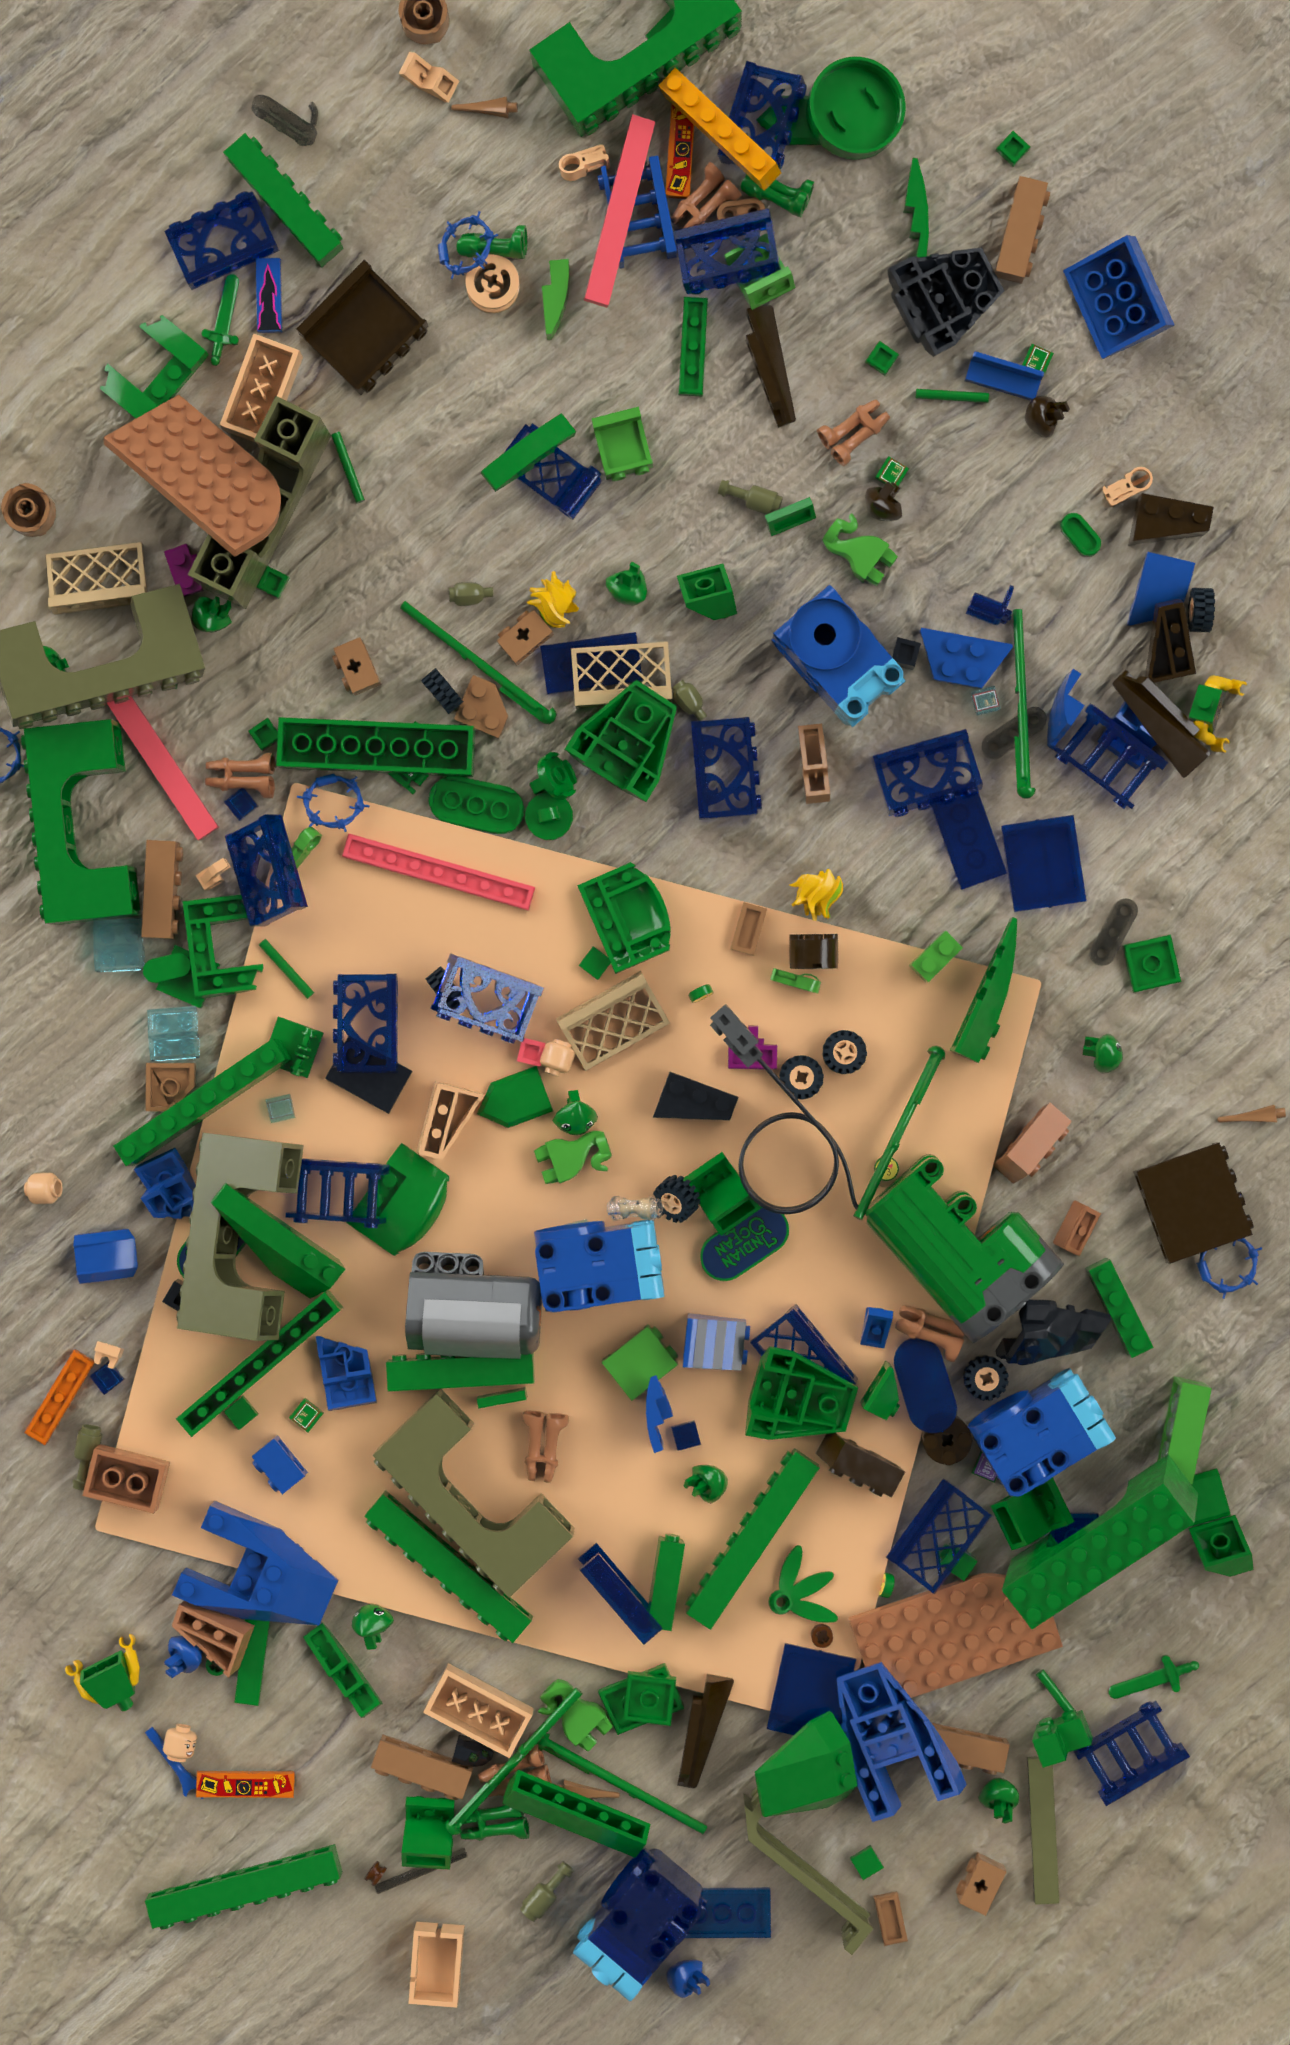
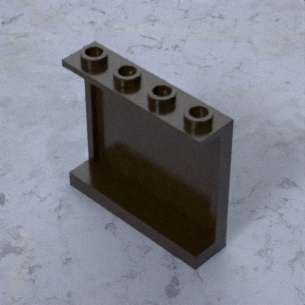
M364 259L296 330L324 360L362 395L364 392H370L377 384L376 380L381 375L385 376L392 370L394 366L392 363L398 357L403 358L411 349L409 346L415 340L420 341L427 334L429 326L427 321L422 319L385 283Z
M1215 1142L1198 1150L1133 1171L1165 1262L1168 1264L1253 1235L1251 1231L1254 1228L1252 1219L1249 1214L1246 1215L1243 1206L1246 1205L1241 1191L1237 1192L1234 1184L1237 1182L1233 1169H1229L1226 1162L1229 1159L1228 1152L1224 1145H1220V1142Z

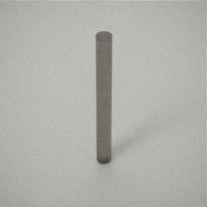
M465 1848L452 1852L451 1864L468 1857ZM416 1867L376 1884L375 1890L377 1894H380L437 1869Z

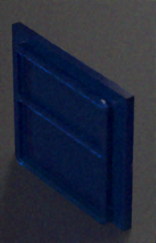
M1074 815L1042 820L1036 819L1035 821L1001 826L1014 912L1046 907L1052 908L1053 906L1087 901Z
M785 1643L766 1729L795 1735L810 1720L828 1711L834 1714L841 1726L842 1712L839 1707L837 1677L853 1672L856 1658Z

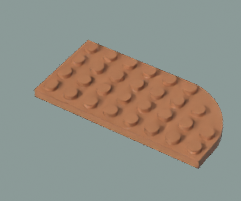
M180 395L175 396L104 437V445L234 557L265 539L277 524L281 508V494L273 474Z
M995 1573L976 1574L967 1577L965 1581L958 1580L848 1617L864 1666L867 1667L882 1662L911 1698L1061 1648L1063 1645L1054 1617L1052 1616L1032 1630L1002 1591L1006 1575Z

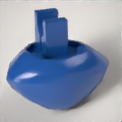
M183 1636L170 1638L168 1651L171 1657L164 1661L165 1665L169 1667L166 1670V1674L173 1678L181 1672L192 1673L201 1664L203 1651L197 1645L194 1647Z
M683 1960L669 1967L666 1973L667 1983L676 1996L685 1998L691 1995L692 1992L699 1996L701 1989L697 1984L703 1983L707 1987L710 1985L709 1978L702 1973V1961Z

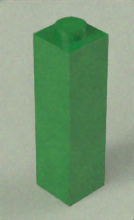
M665 1534V1537L659 1536L645 1622L647 1628L672 1631L685 1543L680 1539L679 1535Z

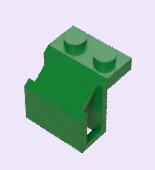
M723 1152L684 1177L683 1181L688 1179L691 1181L689 1185L696 1187L694 1192H699L700 1196L697 1199H700L701 1208L721 1236L761 1209L748 1195L741 1183L740 1176Z
M1053 1477L1022 1496L1008 1495L990 1506L1011 1550L1027 1546L1052 1530L1074 1522Z
M422 1796L406 1797V1821L401 1851L402 1867L450 1870L453 1835L446 1830V1821L448 1818L453 1819L455 1817V1800L424 1798Z

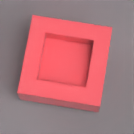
M522 1037L517 1061L541 1067L540 1058L546 1043Z

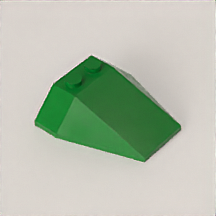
M635 680L578 727L564 750L580 764L612 785L647 802L660 780L677 706L638 680Z
M769 1346L760 1358L748 1400L745 1435L773 1440L846 1432L858 1386L795 1351Z
M831 1711L810 1720L754 1772L761 1813L764 1817L828 1808L847 1798L857 1787L851 1743Z

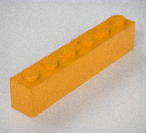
M674 68L658 85L664 97L761 189L765 191L781 174L777 162L677 68Z

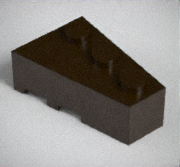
M1141 493L1136 501L1128 546L1204 536L1210 530L1214 507Z
M1179 598L1156 603L1145 677L1156 683L1196 674L1184 602Z
M837 1433L825 1435L816 1454L830 1466V1472L839 1477L845 1474L850 1477L849 1481L855 1485L862 1487L865 1484L870 1487L869 1491L880 1497L885 1494L892 1498L905 1474L901 1467L871 1450L869 1451L856 1445L857 1443L851 1439L848 1441L842 1438Z

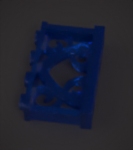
M746 61L729 118L740 129L748 127L751 134L750 138L763 150L771 147L773 151L771 158L777 162L779 169H782L785 160L783 152L785 146H789L791 142L792 131L790 130L793 122H796L798 119V104L800 99L805 97L807 85L800 74H791ZM761 77L774 81L767 88L757 78ZM783 83L789 84L792 88L788 98L782 97L785 89L778 90L775 95L772 92L778 85ZM761 95L763 96L756 105L750 103L752 97H757L759 101ZM768 101L775 112L777 122L768 130L756 136L752 122L745 118L746 113L760 110ZM787 106L784 114L782 107ZM720 149L718 150L717 155L721 163L735 164Z
M247 191L241 192L235 196V199L227 203L225 201L219 202L213 206V209L205 213L203 211L197 212L190 217L191 219L185 222H174L169 225V229L164 231L191 290L254 263L256 258H265L280 251L253 191L249 193ZM244 208H250L254 211V219L247 227L244 225L248 219L247 213L244 217L238 216V212ZM259 221L267 237L263 240H260L252 232ZM215 226L229 228L238 232L231 242L230 255L225 256L220 250L215 248H205ZM192 234V240L185 242L189 246H196L195 250L187 251L182 249L179 245L180 238L184 235ZM242 237H246L241 241L246 243V247L238 249L237 243ZM204 254H215L217 259L210 263L208 261L210 256L204 257ZM183 256H195L196 270L189 271Z
M769 208L674 231L682 282L687 294H701L704 290L713 288L723 289L730 284L738 282L748 283L752 279L765 278L781 270L773 219ZM767 230L769 243L758 242L760 232ZM746 235L743 240H748V242L739 241L737 237ZM730 239L735 246L745 248L739 258L730 266L710 257L720 249L722 241ZM715 242V245L711 249L709 246H706V244ZM692 248L696 256L687 262L685 249ZM756 248L766 249L770 253L769 258L755 262L757 257H763L761 252L755 251ZM701 261L702 263L697 267V273L701 270L706 271V273L692 277L690 275L691 268Z
M749 717L691 721L699 820L757 815V810L762 809L761 795H756L755 785H760L759 771H754L753 761H758L757 747H752L751 737H756L755 723L750 722ZM723 727L720 738L702 734L701 730L704 728ZM731 727L741 729L743 732L742 741L736 742L734 740L735 734L729 738V743L724 741L727 730ZM714 746L718 747L717 754L714 758H708L706 756V751L708 749H711L714 752ZM745 746L747 750V760L742 755V753L738 751L744 748ZM722 750L730 754L741 766L739 773L727 787H725L724 782L717 775L705 773V767L714 765L720 759ZM748 773L750 788L742 784ZM716 781L722 791L718 793L717 787L715 790H710L708 787L709 783ZM745 792L749 798L748 804L743 808L735 807L731 803L729 796L733 793L734 798L741 801L739 794ZM724 799L730 809L727 811H708L709 806L715 805Z
M966 729L872 756V764L889 816H905L909 813V810L916 808L919 811L931 808L934 803L940 801L942 804L950 803L956 800L955 797L961 795L971 797L978 794L979 790L983 787ZM963 746L967 762H956L958 747ZM937 753H942L944 757L941 760L948 759V762L936 761L934 756ZM926 757L927 761L933 766L946 768L942 777L933 788L926 787L910 779L919 768L920 758ZM911 762L913 764L912 770L904 774L903 772L907 771L908 768H905L903 764ZM955 767L965 768L970 772L971 778L967 783L959 784L956 782L957 777H964V775L959 771H954ZM888 768L896 778L889 786H887L882 770ZM900 783L904 786L900 788L899 795L901 793L908 795V799L903 802L894 800L891 795L894 787ZM949 783V785L951 786V788L944 789V788L947 786V784ZM915 793L922 796L915 798Z
M265 814L259 817L257 821L225 835L227 848L251 927L267 926L292 912L308 907L282 815ZM262 830L263 834L259 838L256 832ZM246 837H250L255 845L247 844ZM261 856L272 864L273 873L270 877L269 887L263 884L256 876ZM271 898V907L269 912L267 913L266 907H268ZM277 899H282L283 906L277 909Z
M450 953L445 974L434 1003L430 1008L437 1012L436 1017L450 1021L451 1017L458 1019L459 1025L470 1029L473 1025L480 1027L479 1032L489 1036H493L494 1032L501 1034L500 1039L512 1044L515 1043V1040L523 1042L539 996L541 997L544 987ZM460 968V986H452L457 970ZM475 977L481 978L479 986L470 987V984H475ZM493 979L495 980V994L503 1004L486 1013H480L473 1001L471 992L484 990ZM505 987L510 989V992L506 994L509 997L508 1000L501 993ZM454 991H461L462 996H455L451 1000H457L459 1006L455 1009L449 1008L446 1003L448 995ZM529 992L521 1011L516 1005ZM467 1009L472 1018L461 1013ZM513 1010L518 1016V1022L514 1028L507 1029L504 1026V1021L509 1019L513 1023V1018L508 1013ZM496 1019V1026L485 1023Z
M338 974V980L333 981V994L337 995V1005H333V1019H337V1029H333V1043H337V1053H333V1068H337L338 1073H398L397 974ZM365 982H387V987L370 993ZM354 983L359 984L364 989L365 996L361 998L359 992L353 990L355 997L349 999L346 995L347 987ZM376 1000V1006L383 1003L385 1005L384 1011L377 1012L372 1002ZM344 1003L351 1007L349 1011L346 1013L345 1017ZM367 1005L373 1016L386 1021V1026L376 1029L370 1035L368 1043L351 1026L356 1015ZM344 1031H345L346 1034L349 1036V1038L352 1040V1041H349V1042H347V1043H345V1044H344ZM382 1035L385 1038V1042L378 1044L376 1041V1047L372 1046L375 1037ZM349 1049L355 1050L353 1057L355 1058L362 1049L365 1051V1055L358 1064H350L346 1060V1052ZM370 1055L386 1060V1065H366Z

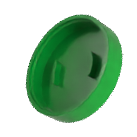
M846 57L828 65L815 80L809 92L806 105L808 124L816 140L834 155L852 160L870 158L885 150L899 133L906 111L905 96L894 74L879 62L865 57Z

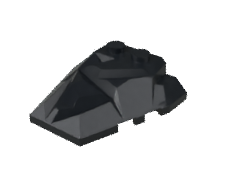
M982 247L952 251L949 254L942 255L936 253L928 257H909L887 269L889 282L893 288L891 296L914 341L917 344L922 343L924 349L933 357L955 346L960 338L975 324L977 319L1004 292Z
M1028 1300L1019 1311L1022 1326L1021 1333L1017 1338H1003L995 1350L996 1356L1000 1359H1006L1008 1364L1028 1365L1092 1349L1112 1320L1111 1315L1090 1309L1075 1312V1307L1069 1304L1066 1306V1309L1058 1308L1056 1301Z

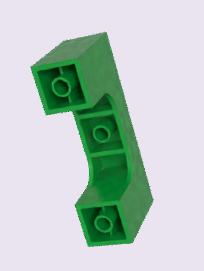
M665 0L674 13L671 22L625 56L613 61H605L595 57L588 50L572 24L568 22L529 49L532 65L580 137L585 134L589 136L596 132L599 128L598 125L604 121L610 122L619 115L620 110L626 106L627 108L634 106L639 101V97L645 93L651 94L659 88L658 85L674 68L680 70L681 67L683 68L686 65L688 67L694 65L700 59V55L706 51L710 53L717 49L720 45L719 42L725 38L731 39L736 36L742 27V11L735 0Z
M112 719L25 728L24 735L21 736V744L23 750H26L27 759H24V770L26 774H29V784L26 785L28 798H31L32 808H29V817L31 823L34 822L35 832H32V843L34 847H37V856L34 858L36 871H39L40 881H37V891L39 895H42L43 905H40L41 919L45 921V924L62 925L142 916L137 869L135 867L125 865L88 869L79 860L76 851L71 806L72 791L83 778L126 772L121 724Z
M1169 1454L1130 1479L1126 1494L1109 1511L1059 1544L1049 1533L1013 1557L1002 1587L1003 1593L1033 1630L1193 1525L1195 1522L1198 1492Z

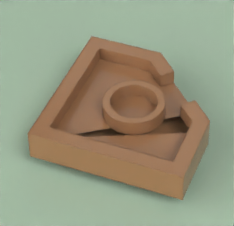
M473 675L462 699L464 702L459 706L454 720L467 726H474L476 730L499 739L507 722L508 714L498 689L494 683Z
M146 1063V1111H166L184 1099L196 1087V1063Z

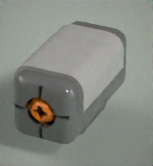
M420 1252L414 1256L412 1272H410L405 1322L408 1349L424 1350L426 1355L521 1359V1355L532 1354L538 1349L540 1343L542 1296L540 1283L535 1278L484 1275L483 1260L476 1254ZM424 1263L430 1265L429 1268L424 1270L418 1268ZM450 1264L454 1266L449 1271L442 1269L445 1265ZM470 1266H477L479 1268L475 1272L467 1270Z

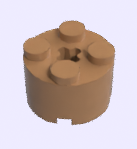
M400 0L398 11L405 35L419 44L440 42L446 34L450 22L445 0Z
M29 483L19 484L8 490L4 495L1 503L2 514L7 524L18 533L28 537L43 536L54 524L56 518L55 503L38 486ZM31 507L33 508V509H32V512H28V513L25 512L26 508H27V509H30Z

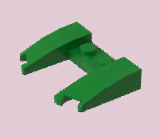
M163 315L160 316L161 321L149 326L145 322L139 326L173 356L144 392H141L109 364L105 366L104 371L108 373L106 385L101 386L100 389L135 419L174 398L209 356L204 348Z
M243 894L182 901L195 1000L256 990L257 988L256 985L252 984L257 971H263V964L217 970L210 925L257 918L255 910L253 909L248 912L241 902L245 898Z

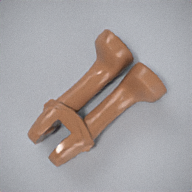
M709 162L704 169L705 180L687 199L681 200L678 203L677 209L670 218L673 224H677L688 212L693 216L681 230L685 236L697 228L703 227L705 220L722 203L736 201L742 196L738 188L731 181L726 180L717 193L699 210L696 208L709 193L725 180L722 172L712 162Z
M873 400L865 405H859L856 408V412L832 429L827 425L817 429L821 442L829 450L859 424L863 426L845 442L831 449V455L840 465H847L851 461L850 454L870 436L877 435L890 419L887 412L882 413L874 420L871 418L870 414L880 406L878 400Z
M264 753L259 759L236 761L223 758L206 762V769L224 770L225 778H205V785L219 788L222 791L235 788L254 789L259 791L264 798H273L275 783L272 776L233 777V772L274 774L275 755L274 753Z
M902 1306L899 1314L904 1319L897 1320L895 1328L911 1339L917 1338L943 1347L945 1349V1359L955 1362L964 1342L962 1338L965 1335L952 1320L926 1313L924 1309ZM924 1324L948 1332L950 1336L925 1328Z
M524 1411L523 1422L529 1428L528 1456L525 1458L528 1480L535 1481L537 1462L546 1463L544 1482L550 1483L554 1476L555 1468L558 1466L556 1449L559 1432L568 1425L569 1416L561 1413H550L547 1415L545 1453L540 1454L545 1414L540 1411Z
M535 1745L510 1772L513 1773L528 1767H537L525 1773L552 1783L548 1766L544 1764V1754L538 1749V1745ZM496 1763L478 1774L479 1781H490L505 1763ZM506 1777L488 1797L504 1796L507 1783L511 1778Z

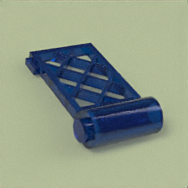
M533 423L530 427L525 424L505 452L522 440L527 432L530 434L539 427ZM556 447L554 451L555 461L542 463L539 461L534 465V468H539L540 480L529 481L526 479V473L517 479L555 506L565 516L574 520L602 483L600 478L602 474L591 465L589 468L581 465ZM570 463L575 467L571 475L560 477L559 464ZM556 465L557 477L544 479L542 467ZM558 482L559 490L552 498L545 493L544 484Z

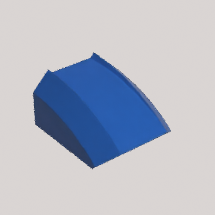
M129 1229L74 1235L73 1247L79 1284L134 1277L138 1268L135 1238Z

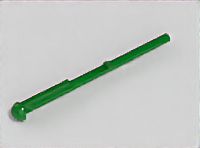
M403 602L400 607L402 611L454 649L465 661L467 659L471 660L482 672L502 686L499 689L501 692L543 724H551L555 721L557 714L553 707L550 710L545 708L408 602Z
M1014 609L1015 694L1019 693L1017 711L1019 737L1014 736L1017 794L1023 799H1029L1035 794L1036 789L1031 787L1023 613L1022 609Z
M932 1046L927 1051L931 1055L853 1215L859 1220L863 1219L894 1153L900 1146L899 1142L917 1105H920L941 1060L945 1059V1051L940 1046Z
M575 1687L453 1819L448 1818L446 1830L450 1834L458 1835L462 1832L460 1828L462 1824L581 1697L582 1692Z
M546 1733L536 1744L540 1751L545 1750L588 1775L592 1773L625 1791L632 1798L645 1802L701 1834L705 1833L707 1825L550 1740L549 1733Z

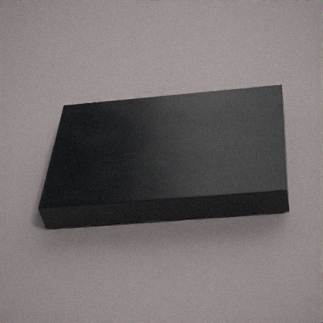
M348 1036L325 1079L389 1114L413 1071Z

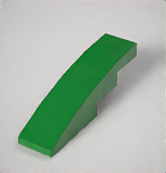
M912 158L903 213L913 214L909 238L919 239L916 256L920 258L927 257L929 238L928 203L918 158Z
M561 413L500 455L484 468L481 474L496 492L532 470L537 462L554 453L556 447L575 436L576 430Z
M321 1623L303 1637L327 1675L333 1678L344 1697L350 1700L361 1718H365L383 1704L355 1662L324 1623Z

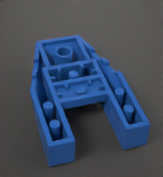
M214 1501L207 1511L201 1528L246 1547L233 1581L229 1586L186 1567L179 1577L172 1596L193 1605L241 1619L319 1626L338 1579L317 1560L309 1556L298 1543L296 1544L282 1529Z
M882 1662L837 1677L839 1707L842 1712L841 1728L851 1743L857 1787L872 1822L894 1816L902 1806L886 1766L915 1756H919L937 1801L960 1795L967 1784L957 1760L933 1724Z

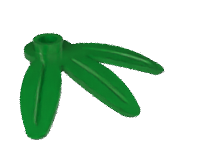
M800 1545L795 1546L783 1563L779 1578V1590L774 1591L769 1597L770 1609L780 1615L792 1611L811 1621L823 1623L836 1622L838 1616L831 1610L816 1603L800 1600L822 1589L833 1579L834 1574L830 1571L816 1573L804 1578L793 1586L801 1566L803 1553ZM780 1597L783 1599L782 1606L776 1604L777 1599Z

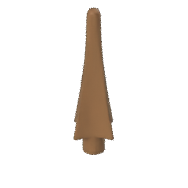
M506 96L475 103L454 104L451 106V109L454 111L477 112L509 118V113L518 112V103L509 102Z
M1275 1105L1245 1113L1219 1117L1217 1121L1220 1123L1236 1121L1277 1123V1118L1286 1117L1285 1108L1275 1109Z
M564 1780L563 1785L555 1784L586 1798L620 1797L618 1792L601 1790Z

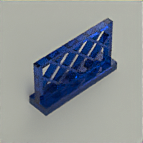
M797 1304L792 1306L784 1315L750 1341L761 1356L766 1350L758 1342L764 1337L775 1338L774 1347L776 1348L778 1339L792 1340V1351H794L795 1340L804 1341L809 1346L808 1355H800L809 1360H821L825 1369L855 1385L857 1383V1376ZM785 1320L793 1327L792 1336L778 1334L779 1325ZM776 1328L775 1334L770 1333Z
M942 1479L886 1558L935 1594L992 1517V1514L955 1487L949 1480ZM954 1493L962 1498L963 1509L950 1510L949 1500ZM966 1502L969 1503L972 1507L967 1508ZM946 1505V1511L941 1512ZM978 1510L984 1515L979 1524L969 1525L968 1511ZM964 1512L966 1526L953 1528L951 1514ZM947 1514L949 1528L936 1530L935 1519L937 1516ZM970 1528H975L974 1531L971 1533ZM966 1529V1542L955 1545L953 1531ZM949 1532L951 1546L938 1547L936 1533ZM933 1534L934 1548L922 1550L921 1538L924 1535ZM952 1549L953 1559L950 1564L941 1565L939 1550ZM935 1551L937 1565L924 1567L922 1553ZM918 1554L920 1568L911 1569L904 1562L909 1555ZM925 1570H938L939 1579L934 1586L926 1581ZM915 1571H921V1576H919Z

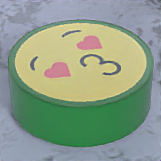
M706 984L691 991L688 996L691 1002L695 1003L707 998L714 992L711 986Z
M879 1158V1159L875 1162V1164H874V1172H875V1170H876V1168H877V1165H878V1163H879V1161H880L881 1158ZM891 1159L882 1180L890 1181L897 1176L899 1166L895 1159Z
M884 1573L879 1592L880 1597L889 1598L892 1595L895 1584L893 1574Z

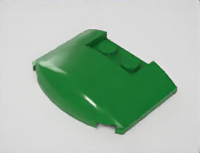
M631 862L577 885L615 974L670 950L671 926L664 900L652 880L646 874L634 868L636 865Z
M401 1143L346 1223L395 1256L400 1251L416 1244L433 1226L446 1201L449 1175Z

